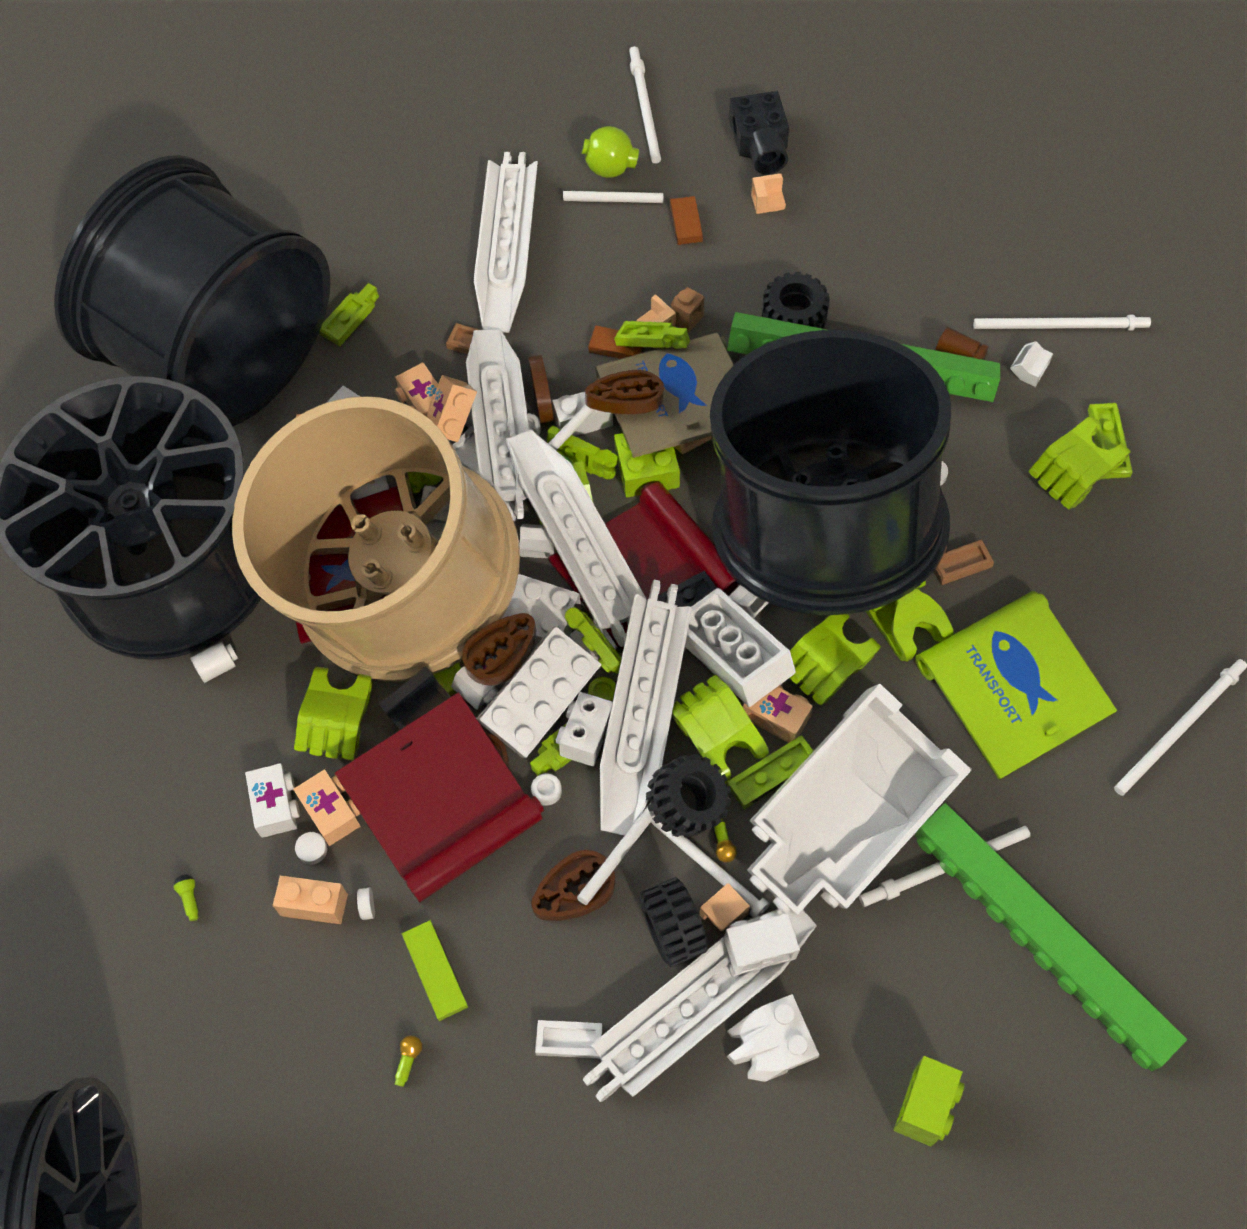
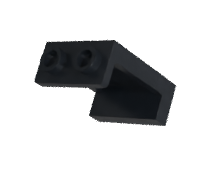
M425 666L379 705L399 730H401L451 696Z

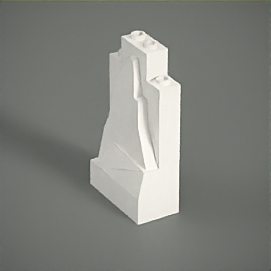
M881 684L867 689L844 713L843 716L845 718L750 820L755 826L752 829L755 835L765 843L768 840L772 843L747 869L752 875L749 880L761 892L767 889L775 897L772 902L784 914L790 911L792 914L798 915L820 890L823 891L821 897L831 907L835 909L839 906L840 908L847 909L971 771L949 748L940 750L899 711L902 704Z

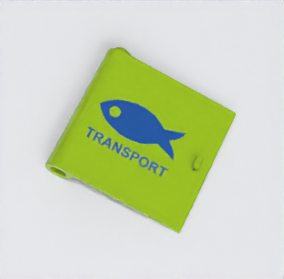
M1035 591L1025 594L915 657L917 667L922 675L929 681L935 679L999 780L1117 711L1050 610L1046 597Z

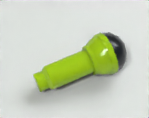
M184 874L175 879L173 888L182 898L189 921H195L199 919V911L194 897L196 882L192 876Z

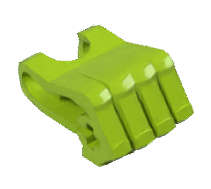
M1092 415L1052 443L1028 471L1036 479L1041 477L1038 484L1043 489L1052 488L1049 491L1051 497L1055 500L1063 498L1061 503L1067 509L1080 504L1093 488L1092 485L1098 480L1111 475L1125 462L1131 452L1122 443L1110 450L1097 447L1092 441V436L1095 434L1100 422Z
M926 581L909 594L894 602L865 611L901 661L907 662L913 659L916 654L917 648L912 639L916 627L926 629L933 639L938 642L953 635L952 625L942 607L930 596L920 591V588L926 585Z
M849 614L830 615L805 634L790 650L796 671L790 679L796 684L804 682L800 686L801 690L807 695L815 693L812 698L819 705L828 702L843 686L844 681L852 674L860 671L881 648L874 638H870L862 644H854L846 639L842 628L845 621L850 618Z
M316 666L299 710L294 750L305 752L310 748L309 754L315 756H322L326 751L325 757L337 759L342 753L341 758L354 760L360 745L361 719L369 705L372 676L358 674L353 686L348 689L338 690L329 684L327 675L329 669Z
M715 675L706 681L709 686L704 685L703 682L697 684L693 688L695 695L690 691L681 695L680 700L682 704L678 701L674 702L672 717L684 736L690 737L702 758L707 757L711 759V765L717 764L721 768L719 773L726 775L728 779L725 781L726 784L731 779L730 769L725 762L727 750L733 746L749 749L754 757L758 759L767 756L769 750L733 691Z

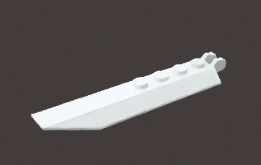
M504 152L501 167L488 160L474 273V285L483 330L500 329L502 333L510 332L526 282L538 161L526 167L525 152L519 153L518 164H511L512 156L510 152Z
M500 329L474 330L466 360L468 385L477 391L471 410L479 476L485 479L498 492L504 502L515 501L516 518L523 519V500L528 497L520 484L506 441L507 438L530 430L520 360Z
M533 430L507 438L506 441L520 484L599 628H611L618 645L623 647L626 633L621 623L627 621V624H629L634 595L638 594L646 599L644 593L572 464Z
M655 579L652 582L648 600L638 594L634 595L600 762V830L624 836L642 814L648 802L646 800V793L651 791L647 787L648 782L653 779L652 775L655 771L662 767L692 611L690 606L677 607L675 605L678 589L676 584H671L668 588L666 603L657 601L661 585L660 581Z
M776 909L774 911L766 913L769 914L777 912L778 915L784 914L780 909ZM804 910L798 915L792 914L789 911L788 915L799 948H801L817 925ZM763 915L748 920V923L759 921ZM724 937L721 938L706 953L699 956L591 1044L601 1063L583 1078V1081L587 1086L593 1084L609 1070L614 1079L596 1094L597 1099L600 1102L604 1101L620 1086L634 1097L777 978L790 961L735 975Z

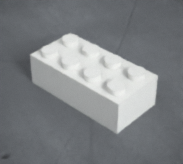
M518 574L511 602L502 618L519 613L531 615L535 620L537 629L533 645L534 649L550 628L555 626L568 637L570 636L569 634H571L573 628L568 625L565 619V611L570 609V607H577L581 610L580 593ZM518 626L517 629H518V631H519L520 629H524V630L526 631V630L528 629V626H526V627H524V628L521 627V626Z
M715 589L691 606L692 611L685 647L713 674L725 682L748 707H751L796 673L790 650L721 589Z
M558 627L550 628L514 676L505 683L478 716L477 721L520 757L527 758L602 664Z

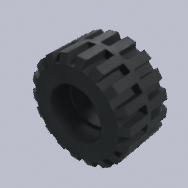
M788 272L784 273V277L777 276L774 278V282H769L767 289L764 291L762 317L824 329L827 322L830 299L825 285H820L821 281L818 278L812 279V275L807 273L806 275H801V272H795V274L791 275ZM800 306L804 308V310L795 311L790 310L786 307Z
M687 754L660 767L652 775L653 779L649 780L647 785L651 791L646 793V800H650L651 804L647 807L649 812H654L655 817L652 819L656 824L659 822L662 824L661 829L668 832L672 830V836L679 837L683 835L684 838L717 826L722 822L721 819L726 817L728 813L726 807L731 804V799L727 797V794L731 793L730 786L725 784V781L728 780L726 775L719 773L721 768L717 764H710L711 759L707 757L700 759V755L693 754L688 756ZM681 782L687 784L693 790L696 797L695 810L687 806L682 799L680 792Z
M675 877L640 892V904L647 926L665 963L672 967L707 952V937L703 924L683 882Z

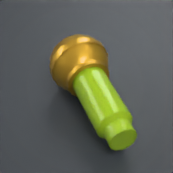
M721 819L722 822L714 827L718 842L716 856L722 862H731L737 855V848L729 840L725 822Z
M411 1035L406 1036L400 1042V1054L402 1056L395 1075V1085L404 1087L405 1082L408 1080L414 1059L422 1051L421 1040Z

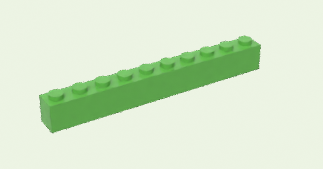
M735 312L727 351L749 354L769 342L786 336L827 329ZM904 345L922 356L933 366L944 381L949 394L989 402L994 401L1000 382V363Z
M946 803L917 830L914 836L917 838L920 848L928 854L932 853L940 861L939 864L943 871L951 877L955 876L963 884V889L967 895L974 900L978 899L986 907L987 914L995 922H1001L1010 931L1011 938L1018 945L1025 946L1034 955L1035 962L1042 969L1051 971L1058 978L1059 986L1066 993L1074 994L1083 1003L1082 1008L1090 1017L1099 1019L1107 1027L1109 1036L1117 1043H1123L1132 1052V1058L1138 1065L1144 1069H1149L1151 1072L1161 1068L1188 1040Z

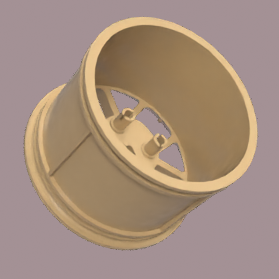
M365 396L339 399L310 409L287 423L267 441L251 462L239 487L234 504L232 536L237 561L243 575L256 593L269 605L288 618L301 623L313 644L322 654L339 667L355 675L364 674L372 676V680L390 682L408 681L425 666L432 674L443 671L462 660V652L466 642L482 628L502 619L511 602L519 574L520 546L517 529L506 503L485 479L474 471L462 466L454 447L429 418L406 404L380 397ZM407 472H424L443 477V482L416 508ZM393 475L397 482L404 511H387L370 519L366 518L363 514L359 515L352 501L351 493L368 482L370 484L375 483L377 478ZM450 500L446 525L438 541L431 536L426 525ZM338 504H341L356 534L353 538L318 540L317 534L333 509ZM348 554L349 567L354 576L356 587L322 596H313L309 588V580H311V575L308 573L310 556ZM383 595H388L383 599L379 600ZM350 604H355L353 609L350 610L324 611Z

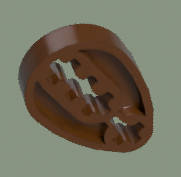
M542 355L528 357L540 423L554 421L552 403Z
M628 370L602 377L588 385L585 389V404L591 409L614 414L649 413L659 408L662 404L664 384L657 375L648 371Z
M527 613L507 616L487 625L466 642L462 652V660L468 676L475 682L488 686L498 685L512 678L528 658L533 648L537 632L534 618ZM521 626L524 628L528 626V629L526 631L524 629L518 631L517 627ZM500 645L503 647L507 645V649L504 650L500 648L497 650V646ZM487 655H490V656L496 655V656H497V659L493 660L492 658H489V659L487 660V659H486V656H487ZM478 664L484 666L486 664V669L478 668L476 670L475 666Z
M580 850L561 860L547 873L532 898L531 905L535 916L541 920L561 921L589 914L604 906L610 900L615 890L614 870L587 905L577 899V896L586 884L578 886V894L576 895L572 892H565L568 890V883L571 882L575 886L581 882V875L585 874L587 878L593 876V868L597 866L600 868L607 858L596 851ZM545 898L549 902L555 899L551 903L552 909L550 911H547L545 908L538 909L541 907L540 900Z

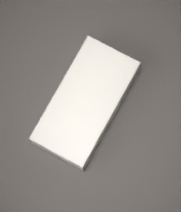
M538 1020L535 1053L537 1056L600 1059L591 1044L602 1036L603 1025L602 1023Z

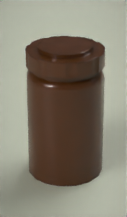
M947 327L942 333L935 351L985 360L989 346L986 344L981 345V342Z

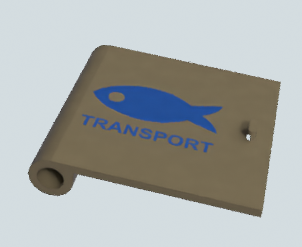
M713 333L691 339L687 348L675 349L672 346L669 348L664 347L595 366V375L598 380L617 372L644 370L657 375L664 384L663 402L656 410L644 414H615L632 456L635 458L712 436L710 408L713 395L724 375L734 364L727 352L725 338L723 336L720 337L718 333Z

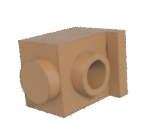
M687 287L674 297L671 308L676 312L677 327L687 328V332L690 333L703 318L705 299L703 295Z

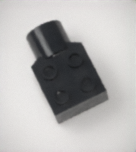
M778 90L730 98L729 122L739 156L751 158L755 170L760 174H773L783 169L788 162L786 149L788 147L789 124Z

